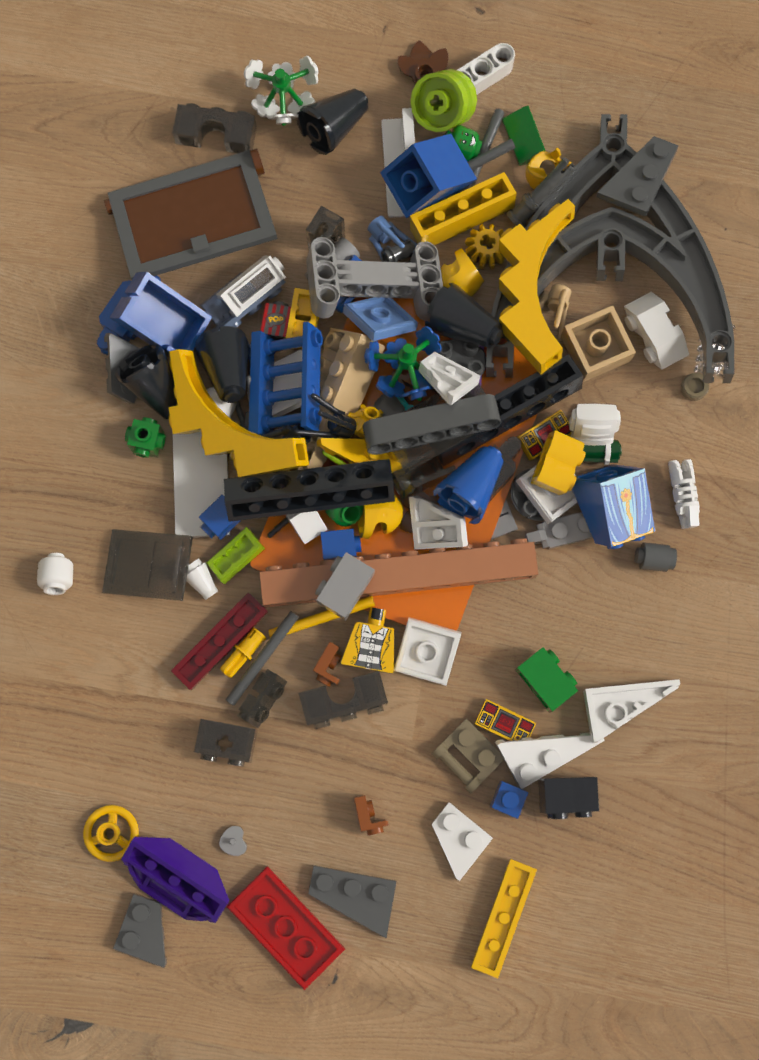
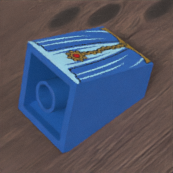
M611 464L576 476V482L572 490L595 544L607 546V549H617L622 547L624 542L640 541L645 539V535L655 532L645 468Z

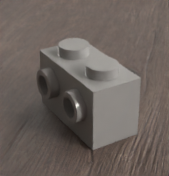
M347 552L343 558L338 556L330 568L333 574L328 582L323 580L315 592L318 596L316 601L319 605L345 621L375 574V569Z

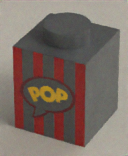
M274 301L273 304L266 303L260 331L275 339L274 341L286 339L291 307L287 303Z

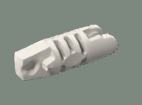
M691 459L684 460L680 466L677 460L669 461L668 467L671 486L673 487L672 492L674 502H676L675 510L679 516L681 528L699 526V501H697V487L694 485L696 481L693 463Z

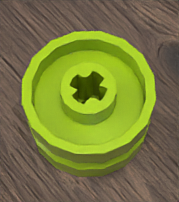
M447 69L426 74L417 81L412 90L410 100L412 113L417 122L425 129L433 132L448 131L458 124L463 125L472 117L477 104L476 88L471 79L458 70Z

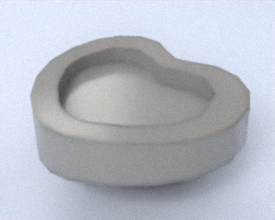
M239 826L228 828L220 838V848L229 855L240 856L244 854L247 850V844L243 840V829Z

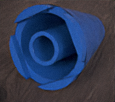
M493 446L479 448L436 486L433 494L434 496L436 494L439 495L440 498L437 501L439 505L462 517L470 518L471 521L469 523L478 524L485 514L504 463L501 452Z

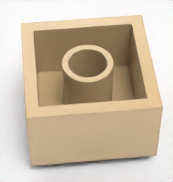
M613 305L564 326L561 333V338L571 358L583 374V382L631 362L636 354Z

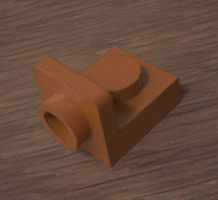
M329 642L313 669V672L318 674L316 680L328 687L332 683L337 686L340 683L338 678L327 673L329 668L335 669L341 658V655L338 654L340 648Z
M365 795L354 797L361 832L367 830L368 836L383 833V827L389 826L388 820L371 823L370 817H375L372 800L366 801Z

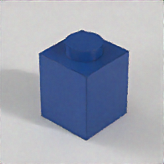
M223 494L199 516L203 523L200 528L211 539L216 535L222 540L240 522L228 521Z
M354 529L321 532L323 560H335L338 556L343 558L346 552L353 557H357L356 552H362L360 536H354Z
M500 781L489 807L518 819L529 792Z

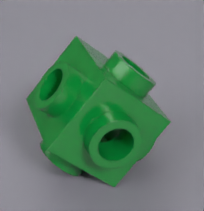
M142 417V420L133 419L132 426L127 427L125 441L136 456L149 458V456L158 457L160 449L164 448L166 434H164L165 432L157 420ZM142 433L148 434L147 437L141 439Z

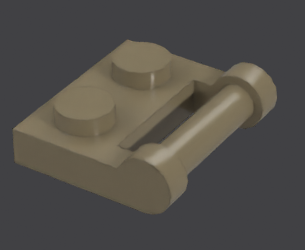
M467 718L431 753L436 759L440 758L466 785L465 789L470 794L504 761L501 753ZM452 744L479 771L475 777L447 751Z

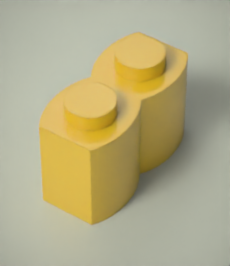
M556 430L549 433L534 470L531 483L557 495H563L567 491L570 492L576 482V476H574L576 466L579 467L585 458L586 453L583 451L584 443Z

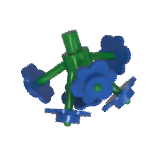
M425 326L416 332L418 339L416 341L417 347L415 348L412 344H407L405 339L399 338L395 342H388L386 344L387 350L380 354L378 341L370 342L369 348H366L364 355L365 363L369 364V370L377 372L380 359H383L386 363H391V367L397 369L393 376H379L376 387L384 395L398 398L410 396L412 401H421L422 398L427 396L426 391L433 389L432 385L418 371L420 364L417 361V353L421 350L425 351L427 355H431L434 352L440 353L442 350L439 343L440 337L430 327ZM403 369L409 371L414 390L407 393L404 392L405 386L398 382Z

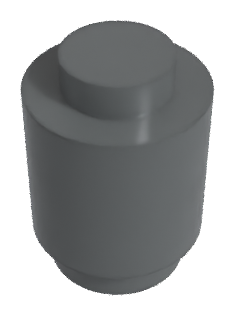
M643 542L640 547L636 548L635 563L639 564L640 569L667 572L668 569L674 570L676 566L677 550L676 548H671L670 545Z

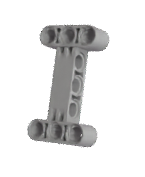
M318 237L311 243L306 259L311 309L319 318L331 317L335 312L340 296L410 298L414 301L416 315L424 321H430L431 314L427 313L429 305L436 293L443 287L438 250L434 244L426 241L417 244L409 263L336 260L335 247L332 241L324 237Z

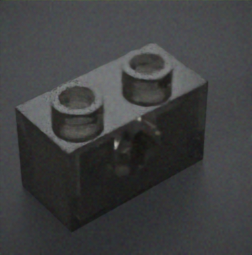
M201 719L194 752L201 753L200 759L216 762L217 757L228 758L227 764L244 767L245 762H252L258 730ZM226 736H228V741L233 742L232 748L227 747L224 752L223 747L219 745V740H225Z

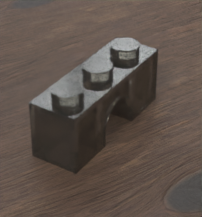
M193 103L186 105L178 104L172 134L176 144L201 148L203 138L208 132L220 131L225 134L224 144L226 152L241 153L253 150L257 125L255 115L245 111L235 113L225 111L219 107L208 109Z
M376 671L352 678L355 694L345 704L333 702L329 698L326 686L300 692L299 697L307 726L313 725L314 729L317 730L331 726L330 720L340 718L342 723L356 719V713L367 710L368 715L384 711L383 706L388 705L380 672Z

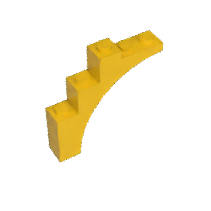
M569 199L562 204L554 205L549 210L548 215L541 220L537 219L532 222L527 230L521 224H518L513 229L508 228L504 231L499 239V252L512 265L501 273L499 290L513 304V306L506 307L500 314L501 330L540 374H543L562 359L563 348L550 332L541 312L537 294V280L540 266L548 248L559 232L574 219L575 205Z
M182 349L169 351L171 359L169 365L173 373L175 385L174 395L178 403L177 406L169 407V424L173 434L201 432V445L205 455H223L234 452V467L238 477L268 474L309 466L305 438H268L250 432L235 423L216 405L207 392L198 373L193 351Z

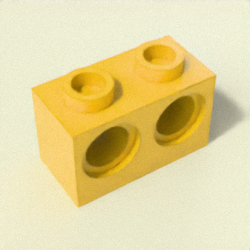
M294 289L286 338L302 336L303 322L308 321L318 328L319 317L312 312L309 290ZM302 347L292 349L302 350Z

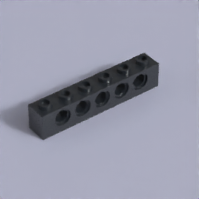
M568 354L543 374L536 372L495 395L501 424L498 427L429 443L430 447L444 467L581 390L583 374Z
M390 459L224 479V498L229 522L395 502Z

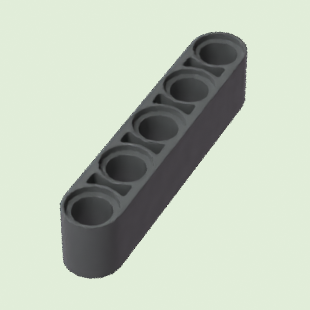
M484 394L457 400L452 405L443 403L375 418L365 422L362 428L367 452L377 455L491 430L501 424L495 396Z

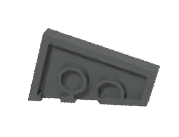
M654 136L597 192V198L646 217L677 153L679 145Z
M313 866L309 895L387 938L397 881L322 866Z

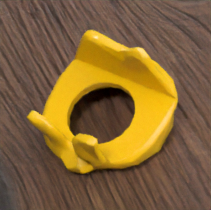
M559 148L550 153L541 151L534 155L527 164L525 176L533 189L547 177L545 170L540 168L544 160L551 161L555 167L562 161Z

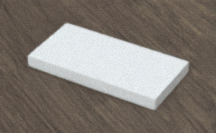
M201 432L173 434L175 537L177 539L209 537L200 528L203 523L199 516L222 494L224 495V479L229 478L228 454L205 455L201 445Z

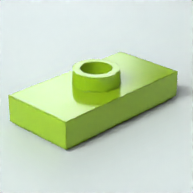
M245 527L206 563L223 584H226L261 553L265 547L252 531Z

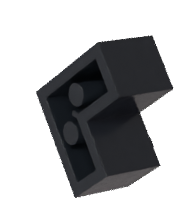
M597 777L538 780L540 813L547 814V818L568 819L567 813H575V818L592 817V812L599 811Z

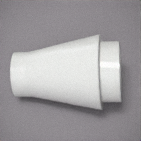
M199 558L181 570L184 574L183 579L201 594L205 600L218 592L206 563H202Z

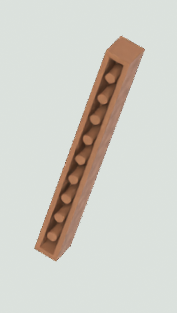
M523 538L511 540L509 545H500V542L496 541L484 543L482 548H473L469 544L464 547H456L455 551H446L445 548L429 549L428 554L418 555V551L402 552L401 557L391 558V554L375 555L373 560L355 557L375 569V574L361 597L536 578L538 576L534 542L527 543V539ZM335 560L320 561L319 566L310 567L309 563L293 564L292 569L283 570L282 566L266 567L265 572H259L264 608L316 603L318 596L315 592L323 580L328 582L333 574L330 568Z

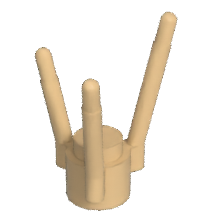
M554 284L550 292L544 291L539 303L542 309L547 302L548 308L556 312L554 328L559 327L557 340L562 341L561 333L565 326L572 291L564 285Z

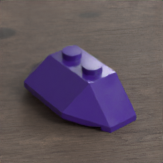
M134 837L121 859L124 865H127L130 875L139 889L185 920L216 923L230 901L218 870L171 838Z

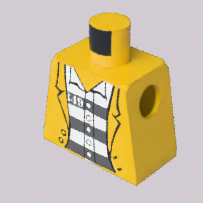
M370 607L368 622L356 621L341 664L393 673L394 628L384 627L386 610Z

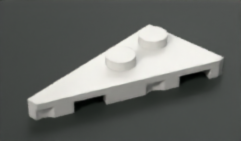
M680 680L585 689L583 694L592 744L597 743L678 689Z
M589 732L580 733L578 736L566 737L564 735L541 736L537 739L527 737L516 741H504L502 739L495 741V744L518 786L523 789L605 740L603 738L597 743L592 744Z

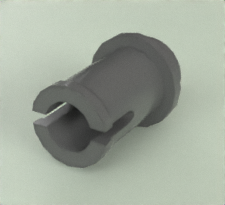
M407 239L405 242H402L405 245L403 249L398 245L393 247L386 246L384 251L381 252L382 261L398 262L412 256L415 249L414 243Z

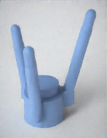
M384 216L375 218L368 226V231L372 234L369 240L375 246L380 258L383 249L379 242L385 244L392 240L403 249L405 245L399 238L403 241L410 239L397 229L392 222H388ZM410 239L411 242H413L414 245H415V247H416V246H417V243L414 242L412 239Z

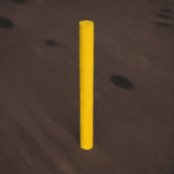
M369 596L358 600L350 614L375 606L373 597ZM326 610L299 619L287 635L340 617ZM278 627L268 630L270 638Z

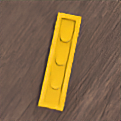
M509 859L471 968L495 978L499 977L537 869Z

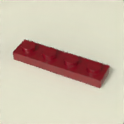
M248 592L171 672L192 691L234 646L258 624L268 611Z

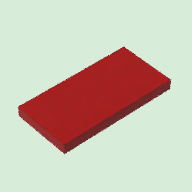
M269 866L226 906L303 990L345 950V947Z

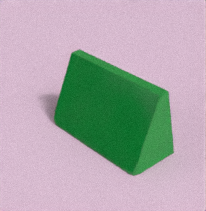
M528 105L502 119L509 139H512L516 147L513 151L519 166L529 163L534 155L545 151Z

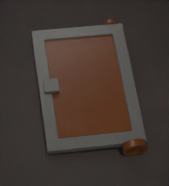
M258 149L241 152L108 192L109 199L104 200L108 214L114 215L131 280L136 272H148L152 276H157L278 239L258 176L265 174Z

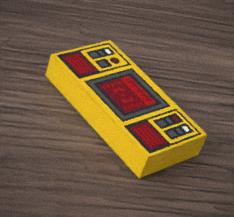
M560 409L517 436L516 439L527 458L532 460L541 454L549 433L556 430L570 436L572 431L570 430L567 418Z
M486 699L474 724L508 741H516L530 737L536 722Z

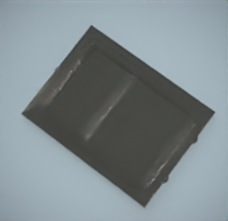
M112 529L102 593L183 601L193 536Z

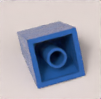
M452 134L412 144L380 172L406 218L462 192L477 180Z

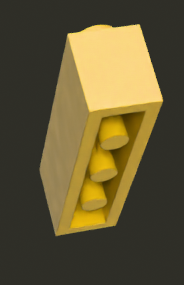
M503 172L410 215V230L417 243L426 241L434 245L439 244L510 209H514L517 193L507 175Z

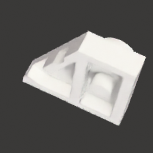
M437 352L422 360L418 370L450 405L476 387L480 380V375Z
M419 496L409 497L414 549L468 546L466 520L464 517Z

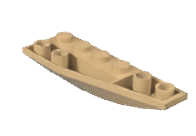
M331 328L324 340V346L321 351L320 398H323L335 408L344 411L345 415L348 416L349 413L358 411L375 373L369 370V364L365 363L364 358L366 348H369L370 342L374 341L360 333ZM379 343V352L382 354L385 346ZM320 405V410L333 415L332 412ZM323 417L319 424V431L329 432L330 430L327 427L328 420ZM311 436L310 443L306 444L309 466L289 469L288 471L322 467L328 458L322 454L323 449L317 446L316 441L324 437Z

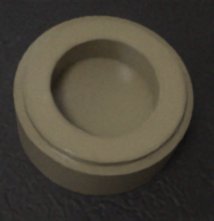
M700 373L687 375L681 384L683 396L691 401L702 399L709 390V383H703V375Z

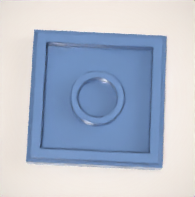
M373 297L344 304L343 313L372 341L405 334L417 329L418 322L392 298Z

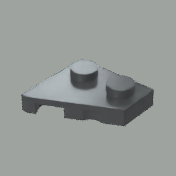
M106 333L104 341L108 344V358L105 359L108 372L106 380L107 393L129 404H134L137 396L119 382L115 373L119 366L123 370L127 365L125 359L140 348L112 333Z
M133 894L113 949L165 968L167 957H165L162 904L142 895Z

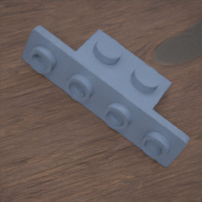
M242 272L239 273L200 305L206 313L212 316L211 320L216 325L211 330V333L220 331L219 327L221 326L237 328L242 323L240 320L247 313L249 315L254 314L262 307L260 303L267 297L272 299L282 291L281 286L285 283L284 279L245 309L238 317L230 315L229 307L223 300L218 299L216 294L242 274ZM249 281L234 294L242 303L257 290Z

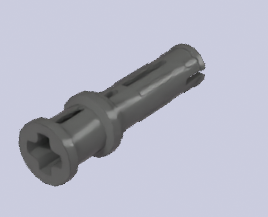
M564 157L532 193H525L522 196L523 200L514 210L510 209L507 212L509 219L516 226L521 224L525 228L527 226L526 222L537 212L542 203L576 170L573 163L563 170L568 165L569 159Z

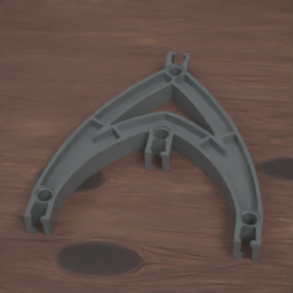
M601 114L599 145L575 166L576 170L542 203L526 227V230L532 222L537 219L541 220L548 215L549 210L554 205L562 204L567 199L575 205L576 214L584 203L637 153L627 144L628 114H620L619 125H616V132H621L620 134L607 133L608 121H611V115ZM612 148H613V149H616V150H618V151L612 152V151H609L608 149H612ZM664 180L647 213L654 226L628 212L610 207L591 214L559 232L548 248L540 266L537 280L538 297L560 273L576 261L597 251L596 281H606L607 279L603 262L616 261L617 266L614 267V272H616L615 281L623 282L626 252L656 272L672 288L687 309L702 344L703 383L714 382L712 362L724 363L723 383H731L734 376V333L725 291L711 253L701 233L681 201ZM614 243L616 247L610 248L605 244ZM508 262L506 268H508V267H510V266H512V265ZM499 288L491 313L498 321L501 312L506 307L513 306ZM504 334L502 338L507 340L505 344L487 347L486 377H496L497 371H494V357H507L508 363L503 364L505 378H513L514 345ZM719 343L723 345L725 349L718 350L714 348L712 344Z

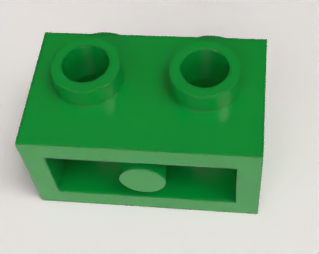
M542 647L518 666L515 671L550 713L578 692L575 687L578 683L568 671L564 673L557 665L560 660L551 649L546 651Z

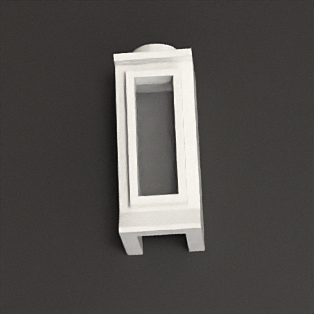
M264 255L219 291L216 296L229 307L231 316L238 317L245 309L286 278L282 272L284 266L276 257L272 258L271 256Z

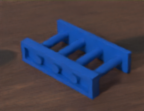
M307 321L303 322L302 336L276 341L262 331L251 332L249 431L262 435L272 432L274 428L297 425L298 423H301V427L306 430L319 431V424L322 420V417L318 415L320 404L311 398V394L315 393L320 397L321 345L323 344L321 330ZM302 347V361L274 366V354L276 351ZM302 372V387L273 392L275 377ZM301 398V413L278 417L272 416V406L275 402Z

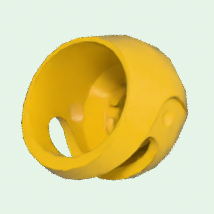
M461 248L455 251L456 260L454 263L442 265V282L446 288L450 287L449 283H454L472 297L477 293L484 279Z
M395 494V502L364 505L363 515L357 521L358 532L361 538L369 539L378 523H381L384 534L392 532L400 525L403 518V506Z

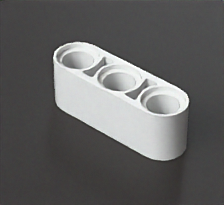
M507 43L497 44L458 69V71L463 72L471 79L476 88V94H479L512 71L515 51ZM498 58H504V59H506L507 61H506V62H501V61H499V60H497V59H498ZM483 71L486 73V75L481 76L478 75L476 72Z

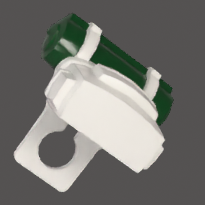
M577 404V407L572 410L569 420V427L572 431L571 437L584 443L583 451L586 454L583 462L609 465V463H618V460H620L622 447L619 440H614V434L619 430L621 422L620 411L617 410L616 405Z

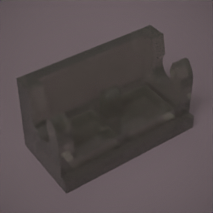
M321 206L306 228L308 249H310L313 240L318 237L327 238L333 244L341 237L345 238L344 218Z

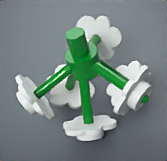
M309 56L299 60L301 67L297 73L292 72V65L288 62L282 63L281 66L274 64L272 66L273 71L269 72L268 75L263 74V71H261L263 67L261 60L252 59L249 62V65L244 70L246 87L256 89L261 79L267 80L273 86L269 96L264 97L258 94L256 99H253L251 102V106L257 110L259 116L267 117L271 120L274 119L276 124L285 126L292 123L291 119L298 118L297 113L303 106L315 102L309 91L297 95L293 90V81L300 77L305 79L308 85L318 83V68ZM287 92L293 98V102L287 108L290 112L286 114L285 93ZM276 93H279L280 108L275 104L274 96Z

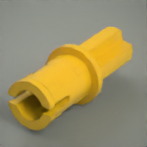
M253 627L239 645L234 646L236 650L220 667L221 672L229 678L233 677L247 659L252 660L251 656L267 638Z

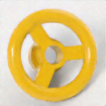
M107 805L95 810L88 817L83 829V839L87 850L95 858L106 862L121 860L132 839L139 837V828L134 816L127 809L117 805ZM105 814H109L108 822L100 825L96 836L92 837L91 832L96 820ZM118 815L122 816L129 824V841L120 835V829L117 826ZM108 828H111L114 831V837L112 839H109L106 836V831ZM101 843L108 846L117 843L123 849L116 853H105L100 851L95 845Z

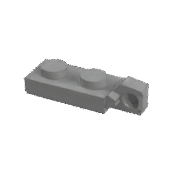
M582 512L556 518L549 524L544 521L536 525L537 531L526 533L525 536L527 543H541L543 549H552L593 538Z

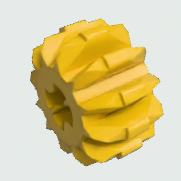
M483 224L479 225V231L472 229L470 231L471 237L465 240V245L468 246L465 249V253L467 256H472L470 260L473 264L478 261L480 262V269H483L485 264H488L493 269L495 262L499 264L504 262V257L499 252V239L504 231L500 229L495 232L493 224L489 226V229H486ZM483 244H487V246L489 248L491 247V249H487V247L483 246Z

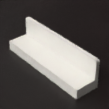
M402 108V118L383 119L381 121L384 168L415 143L412 108ZM386 184L388 217H405Z

